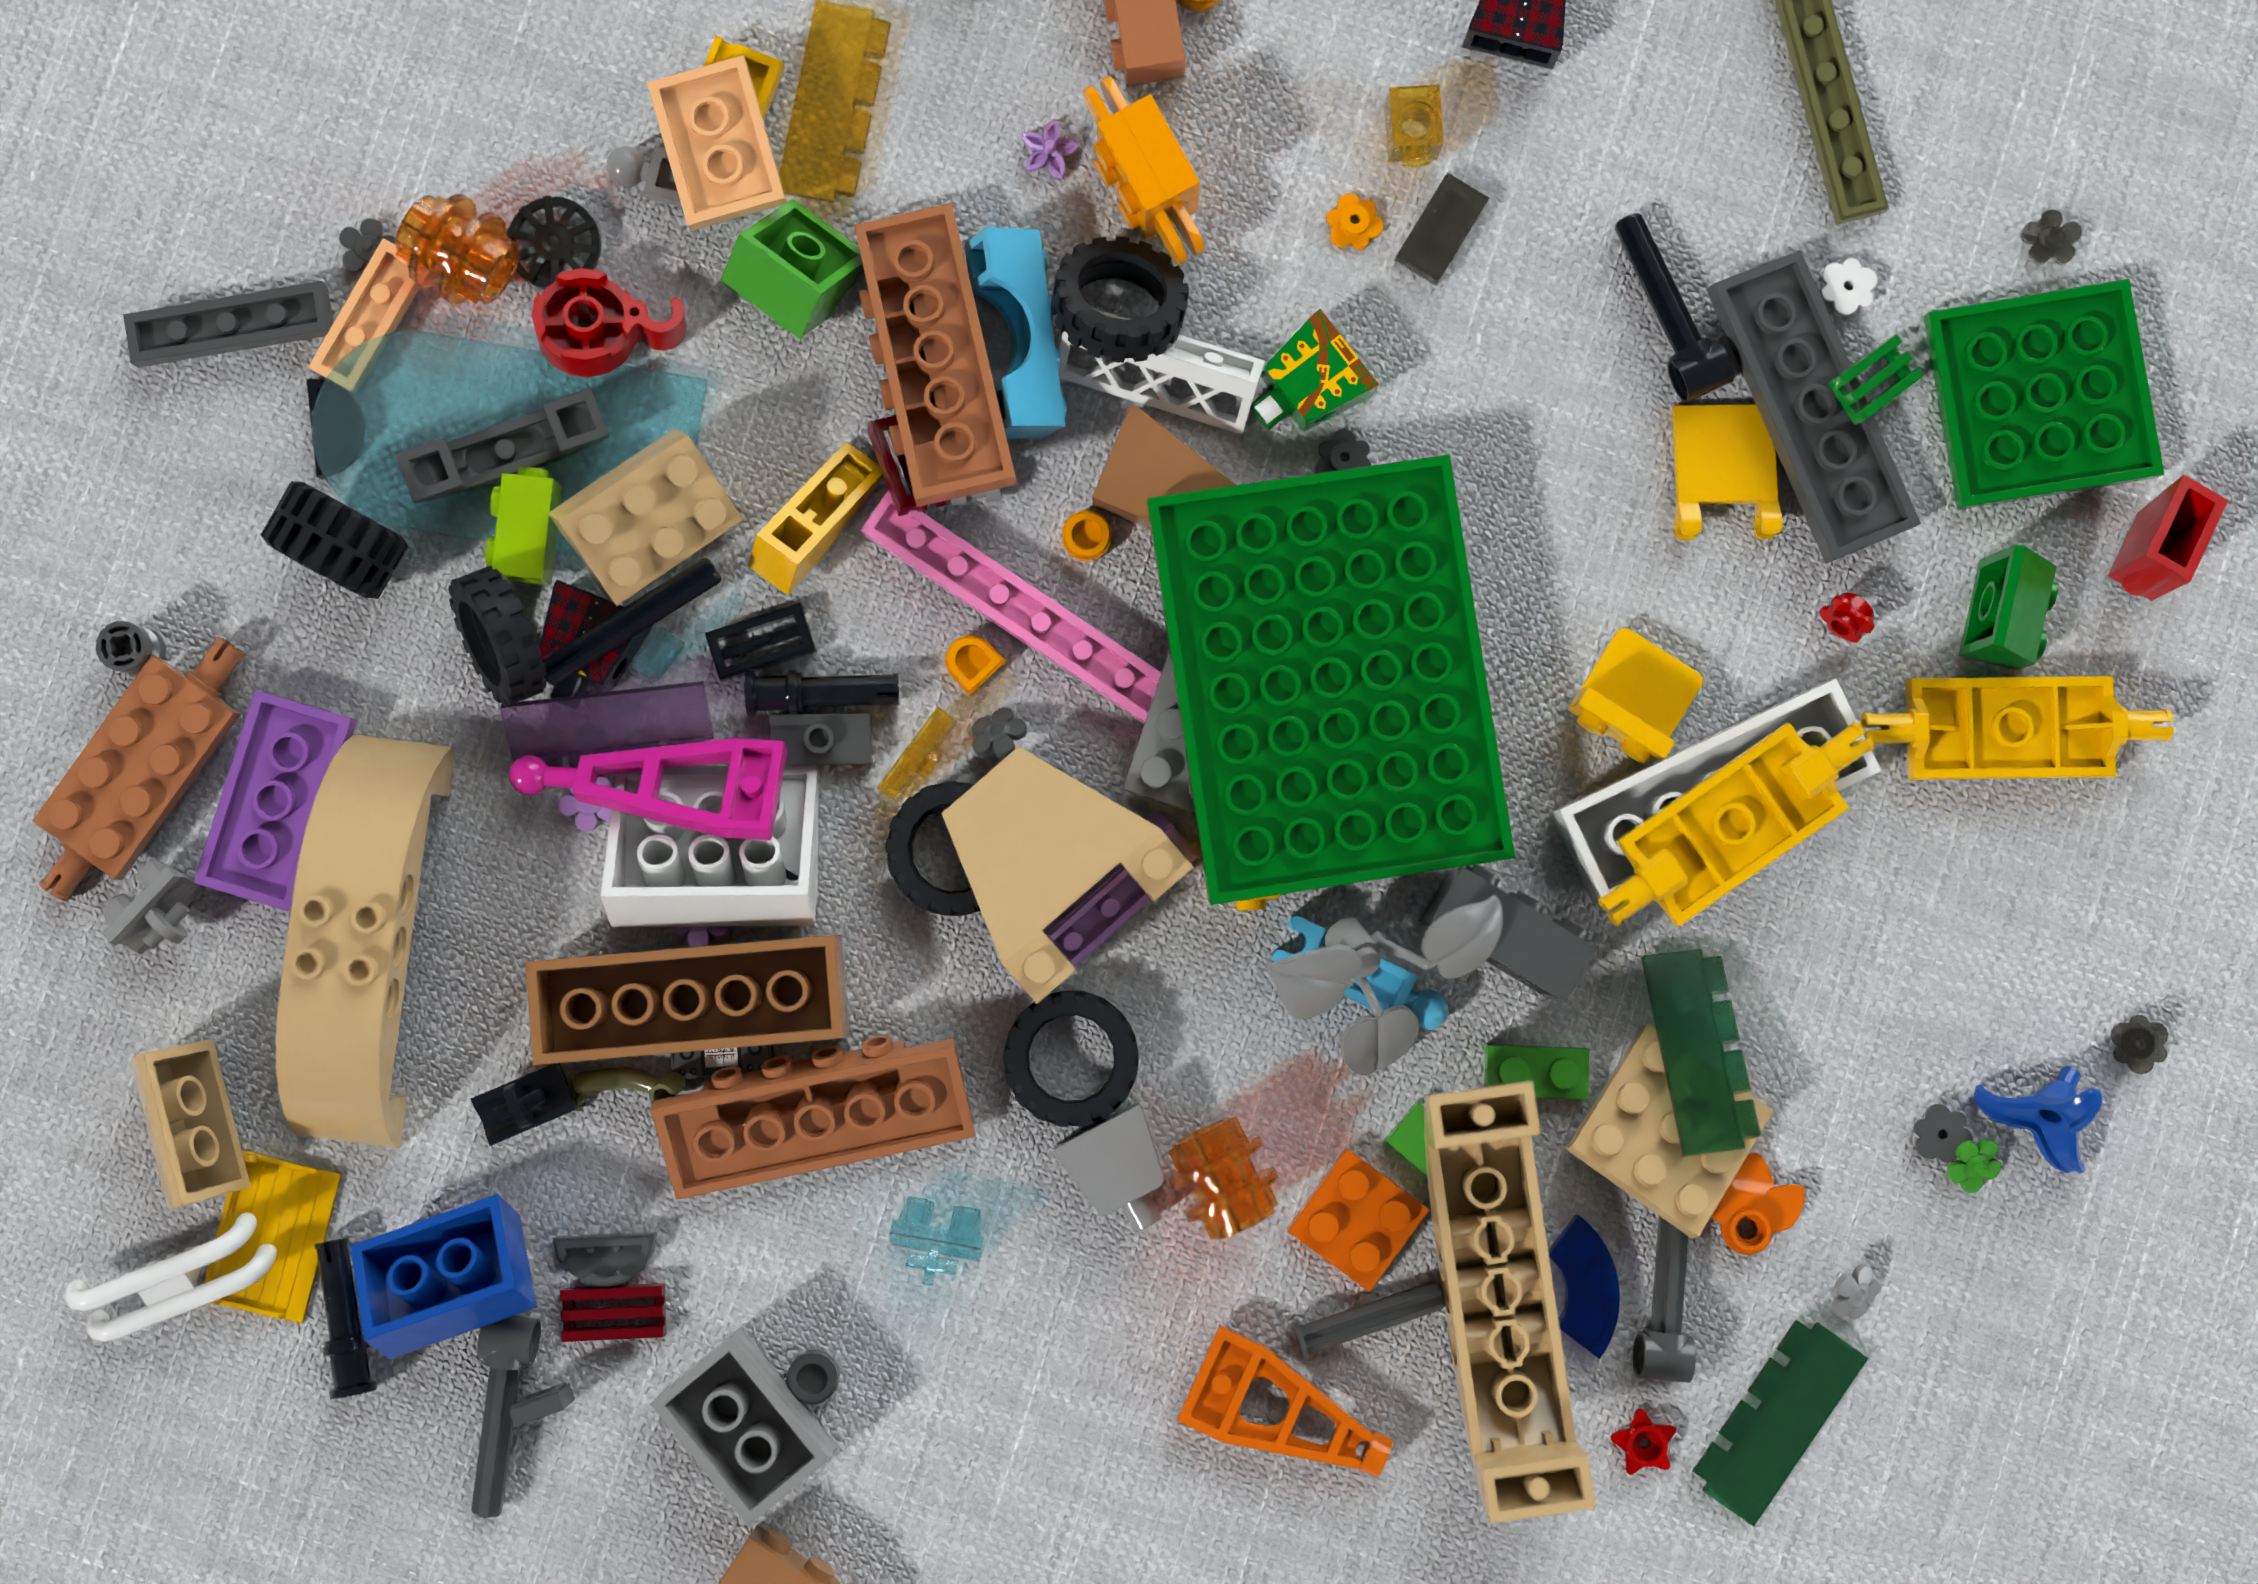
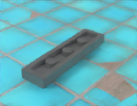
M322 281L123 314L130 363L138 368L323 337L327 335L333 325L328 286Z

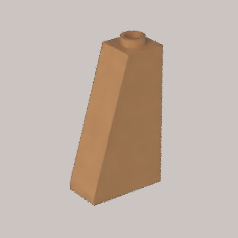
M1130 405L1092 496V502L1096 508L1150 529L1146 504L1147 498L1234 486L1236 484L1143 410Z

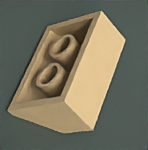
M214 1040L200 1041L135 1055L130 1060L135 1078V1087L139 1094L147 1125V1133L152 1145L160 1176V1185L164 1192L168 1210L251 1187Z

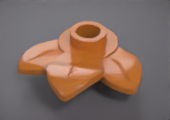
M1752 1152L1745 1158L1711 1218L1721 1224L1722 1238L1730 1249L1743 1255L1757 1254L1769 1245L1773 1233L1793 1227L1804 1205L1805 1190L1803 1186L1794 1184L1774 1186V1180L1766 1162L1760 1154ZM1750 1219L1754 1230L1750 1236L1742 1238L1738 1233V1225L1742 1220Z

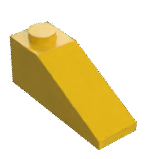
M846 441L758 532L748 567L786 595H789L817 565L883 478L881 467Z

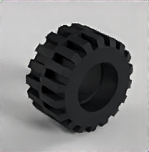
M295 481L290 482L260 534L268 546L297 563L362 597L379 599L408 548V544L399 534L310 485Z

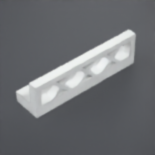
M1095 309L1108 317L1122 320H1130L1121 316H1117L1108 312ZM1066 332L1062 333L1059 346L1060 366L1058 372L1060 379L1241 435L1243 434L1265 364L1264 360L1179 335L1174 344L1168 343L1167 350L1158 356L1152 353L1148 355L1147 360L1141 362H1134L1133 358H1125L1124 363L1128 362L1138 365L1147 378L1134 385L1122 381L1115 370V367L1123 363L1112 362L1104 355H1101L1100 358L1095 357L1099 365L1088 370L1067 364L1072 344L1067 340L1068 334ZM1173 377L1186 380L1194 394L1184 399L1170 396L1162 382ZM1221 392L1242 397L1238 416L1218 411L1210 397Z

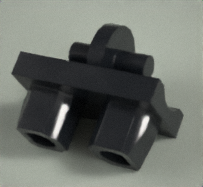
M560 1063L551 1064L471 1098L473 1107L482 1121L489 1146L578 1109Z

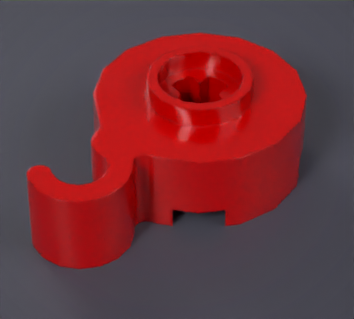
M583 268L561 272L556 276V282L546 287L541 295L538 292L534 299L531 315L540 351L550 364L568 375L588 378L608 374L625 363L638 342H643L654 350L665 351L681 344L686 334L685 311L681 299L674 297L670 300L672 314L670 319L664 322H656L649 317L648 309L644 302L632 298L626 289L623 291L618 284L608 280L607 274L602 271ZM591 319L592 325L580 327L579 321Z

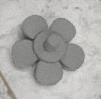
M1859 1264L1855 1267L1852 1276L1842 1274L1837 1279L1834 1290L1839 1296L1831 1304L1832 1312L1838 1317L1849 1316L1854 1320L1860 1318L1866 1312L1868 1307L1866 1300L1872 1301L1879 1290V1282L1873 1279L1871 1267L1866 1264Z

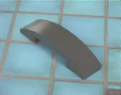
M589 388L543 404V410L448 442L444 437L395 454L414 504L431 501L501 482L502 473L517 475L518 467L541 468L609 438L592 389Z

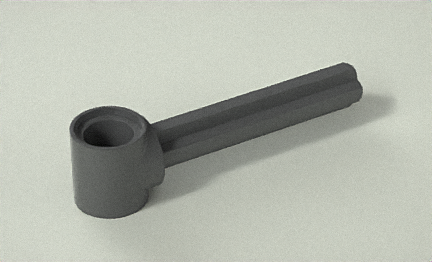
M1660 1216L1658 1217L1651 1328H1643L1642 1332H1638L1635 1337L1633 1370L1636 1378L1690 1383L1695 1372L1696 1348L1694 1340L1689 1336V1333L1682 1332L1688 1236Z
M512 1316L480 1327L477 1355L479 1359H483L482 1363L485 1366L490 1367L471 1511L481 1518L498 1517L502 1513L513 1433V1422L509 1410L517 1402L521 1370L532 1365L536 1358L541 1336L540 1319Z

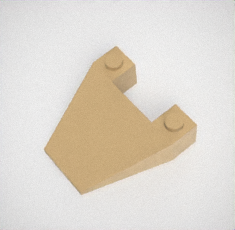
M1020 747L1011 752L941 813L1002 965L1036 1004L1076 970L1071 961L1043 929L1116 865L1120 863L1153 901L1157 900L1193 868L1192 864L1159 827Z

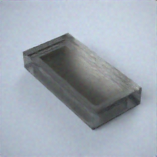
M1447 173L1394 261L1437 286L1486 206L1489 197Z

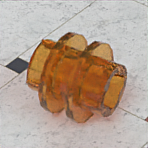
M455 194L447 199L440 196L436 199L431 195H426L417 200L404 216L395 240L397 250L395 255L408 263L409 277L423 288L433 286L438 282L439 296L453 306L463 304L467 300L475 304L479 301L483 304L492 303L510 283L519 261L518 248L520 245L506 236L505 221L493 212L483 213L477 217L476 204L463 194Z
M1226 1117L1206 1125L1172 1144V1149L1168 1150L1177 1170L1168 1177V1181L1172 1189L1190 1184L1197 1201L1190 1204L1183 1212L1188 1222L1201 1220L1210 1240L1214 1238L1219 1240L1242 1232L1271 1216L1275 1212L1274 1207L1278 1206L1270 1185L1276 1182L1279 1176L1274 1167L1256 1171L1249 1155L1263 1146L1262 1140L1258 1134L1246 1137L1237 1117L1232 1119L1231 1117Z

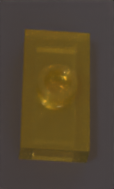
M937 707L877 789L898 803L918 775L926 779L941 760L943 755L937 749L957 724L956 720Z

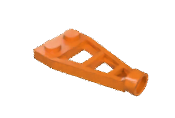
M1221 1324L1218 1325L1177 1416L1178 1422L1223 1443L1355 1468L1376 1478L1382 1472L1393 1444V1439L1374 1430L1371 1431L1266 1345ZM1257 1377L1268 1378L1286 1393L1289 1399V1407L1283 1420L1278 1424L1264 1425L1246 1421L1240 1415L1239 1408L1253 1379ZM1303 1406H1312L1334 1421L1335 1430L1328 1443L1320 1445L1294 1436L1292 1429ZM1366 1441L1361 1455L1357 1456L1356 1448L1358 1444Z

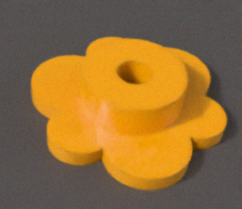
M1354 194L1341 196L1337 202V209L1330 210L1326 217L1327 224L1332 227L1330 232L1331 242L1339 248L1352 245L1356 250H1363L1367 247L1369 239L1379 237L1383 231V221L1379 216L1375 215V203L1369 199L1361 202ZM1354 218L1357 219L1359 223L1353 224L1350 220Z

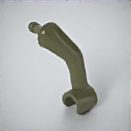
M629 1067L580 1072L571 1080V1086L577 1092L575 1102L578 1109L575 1111H581L584 1108L587 1096H595L602 1091L628 1088L649 1093L651 1102L677 1096L675 1094L680 1093L685 1088V1078L677 1072H669L663 1077H658Z

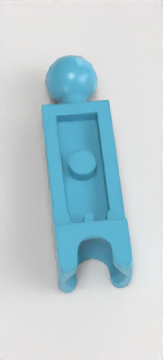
M1292 913L1288 919V925L1301 934L1303 938L1302 948L1293 954L1284 950H1274L1270 955V959L1277 962L1296 954L1327 947L1325 936L1328 930ZM1380 957L1381 961L1378 969L1366 978L1381 1005L1382 1012L1392 1006L1403 1005L1416 1014L1419 1028L1432 1030L1440 1027L1446 1021L1449 1012L1448 1003L1444 996L1434 990H1422L1419 993L1413 991L1412 988L1418 975ZM1356 979L1353 986L1345 987V997L1371 1009Z

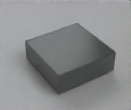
M566 1382L522 1397L509 1410L514 1428L562 1411L575 1398L570 1384H566Z

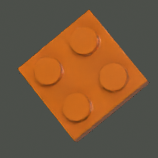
M1345 1147L1289 1224L1287 1231L1370 1292L1430 1209Z

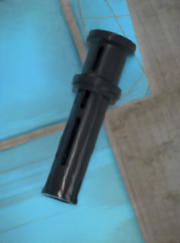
M789 670L787 675L756 676L754 671H746L744 681L747 716H756L758 711L788 710L790 715H798L799 712H804V707L891 704L899 706L898 673L803 677V673L797 670Z
M349 1237L314 1244L317 1250L330 1339L325 1341V1347H323V1354L330 1357L334 1388L329 1391L330 1399L359 1395L378 1389L377 1381L371 1380L367 1348L371 1345L364 1341L363 1333L361 1334L348 1246Z

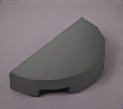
M657 1232L556 1236L553 1238V1243L559 1262H563L568 1271L579 1278L580 1282L585 1285L606 1288L625 1283L645 1268L654 1253Z

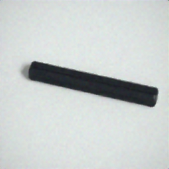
M702 558L543 658L541 661L545 664L546 675L544 678L553 686L562 683L719 584L722 579L715 565L708 558Z

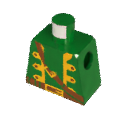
M1319 309L1265 365L1261 377L1271 391L1251 405V409L1259 422L1267 430H1270L1290 415L1304 432L1368 400L1374 395L1378 382L1323 311Z

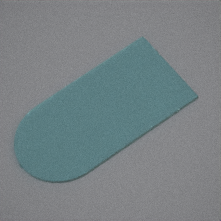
M394 332L378 336L354 348L329 373L320 388L311 413L312 442L317 463L330 487L346 504L362 515L393 527L487 542L489 536L495 537L497 517L491 515V494L494 486H501V482L460 494L414 504L395 454L444 437L448 442L543 410V404L591 388L607 428L609 438L564 459L538 468L549 471L548 478H553L562 486L560 502L562 504L674 428L688 434L697 448L699 431L702 429L701 418L708 381L704 378L627 365H620L608 374L590 378L573 376L552 366L541 351L431 332ZM557 529L555 553L577 557L562 533ZM676 566L670 569L668 572L675 573Z

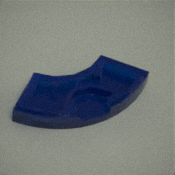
M1576 1213L1548 1250L1549 1258L1559 1268L1565 1285L1564 1309L1558 1319L1559 1328L1600 1359L1612 1339L1618 1320L1620 1305L1619 1281L1613 1259L1605 1243L1592 1226Z

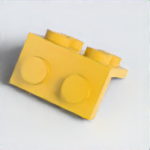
M1621 628L1611 638L1567 710L1578 716L1577 723L1586 730L1601 737L1605 733L1621 743L1619 749L1632 759L1646 764L1647 761L1654 763L1665 759L1676 741L1671 739L1670 736L1702 687L1703 677L1691 667L1632 630Z

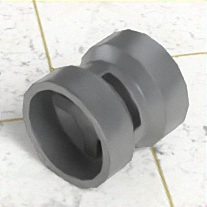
M116 621L108 624L100 631L96 640L98 658L106 667L134 676L138 675L151 655L160 657L163 660L166 657L164 640L156 631L128 621ZM121 647H124L123 651L125 655L122 654Z

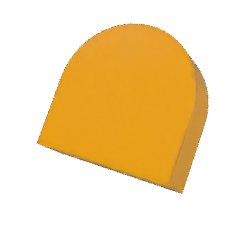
M966 635L956 639L949 646L945 658L949 674L970 697L1007 663L985 639L975 635Z

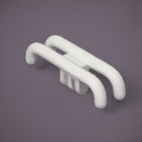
M242 1213L229 1231L205 1244H193L186 1247L182 1253L176 1251L168 1254L164 1260L160 1258L148 1262L144 1268L88 1289V1284L84 1280L75 1279L68 1284L64 1300L72 1310L88 1311L137 1292L147 1306L111 1320L109 1314L101 1309L93 1311L88 1317L86 1327L88 1335L95 1341L107 1342L137 1332L253 1285L272 1268L277 1258V1249L272 1244H262L257 1249L255 1256L243 1267L198 1285L197 1280L203 1266L234 1253L252 1236L257 1226V1219L251 1213Z

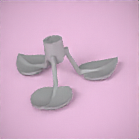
M1493 895L1483 902L1456 908L1438 918L1427 929L1423 938L1422 952L1425 957H1421L1386 940L1379 931L1370 936L1358 920L1345 918L1333 924L1327 931L1325 936L1327 947L1303 952L1266 965V970L1275 985L1282 1005L1291 1015L1297 1018L1317 1017L1332 1010L1342 1001L1345 987L1353 986L1355 979L1358 981L1371 1007L1372 1016L1358 1018L1347 1026L1341 1040V1053L1345 1063L1354 1073L1369 1075L1375 1070H1381L1404 1055L1415 1042L1419 1032L1418 1018L1408 1007L1396 1005L1382 1012L1381 1005L1366 978L1373 974L1380 965V948L1425 970H1430L1436 966L1438 972L1445 979H1455L1464 976L1480 967L1494 951L1502 930L1503 916L1501 903Z

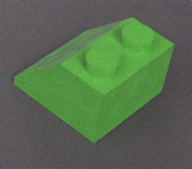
M791 199L787 204L782 205L739 234L720 280L735 290L744 300L751 302L777 321L783 329L790 331L801 339L828 318L863 272L864 268L859 247L794 199Z

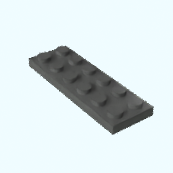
M1801 250L1712 284L1706 291L1825 563H1830L1920 525V520L1874 416L1872 415L1868 419L1854 425L1828 384L1829 381L1849 368L1851 363ZM1857 377L1845 385L1849 393L1860 385ZM1865 396L1856 402L1859 409L1868 403Z

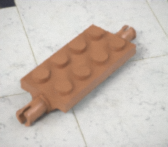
M217 636L214 640L215 642L193 672L187 671L186 673L177 670L160 657L150 656L32 820L33 823L62 842L65 848L52 869L39 883L42 889L48 891L51 888L53 889L50 892L52 896L68 902L92 866H96L113 879L122 880L241 715L224 703L220 698L223 693L219 689L239 661L245 657L246 654L242 650L233 648L235 645Z

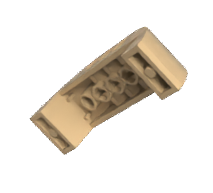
M353 734L336 753L322 779L307 822L298 861L277 1008L275 1044L278 1091L285 1118L296 1135L395 1148L400 1147L407 1096L390 1094L431 796L449 797L455 747Z
M1533 1081L1426 1095L1424 1109V1140L1428 1190L1452 1360L1470 1455L1483 1506L1490 1524L1596 1509L1589 1457L1577 1443L1534 1159L1531 1136L1540 1135L1541 1133Z

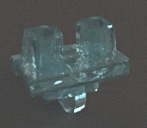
M908 1196L899 1220L893 1219L890 1230V1236H892L891 1245L928 1252L927 1255L908 1251L906 1266L924 1269V1285L933 1286L937 1272L956 1276L959 1260L943 1258L940 1255L976 1262L981 1261L984 1236H980L981 1217L979 1209L954 1206L948 1230L930 1226L934 1202L928 1199Z

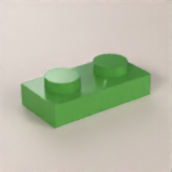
M1485 1044L1484 1087L1533 1081L1535 1098L1588 1100L1589 1049Z

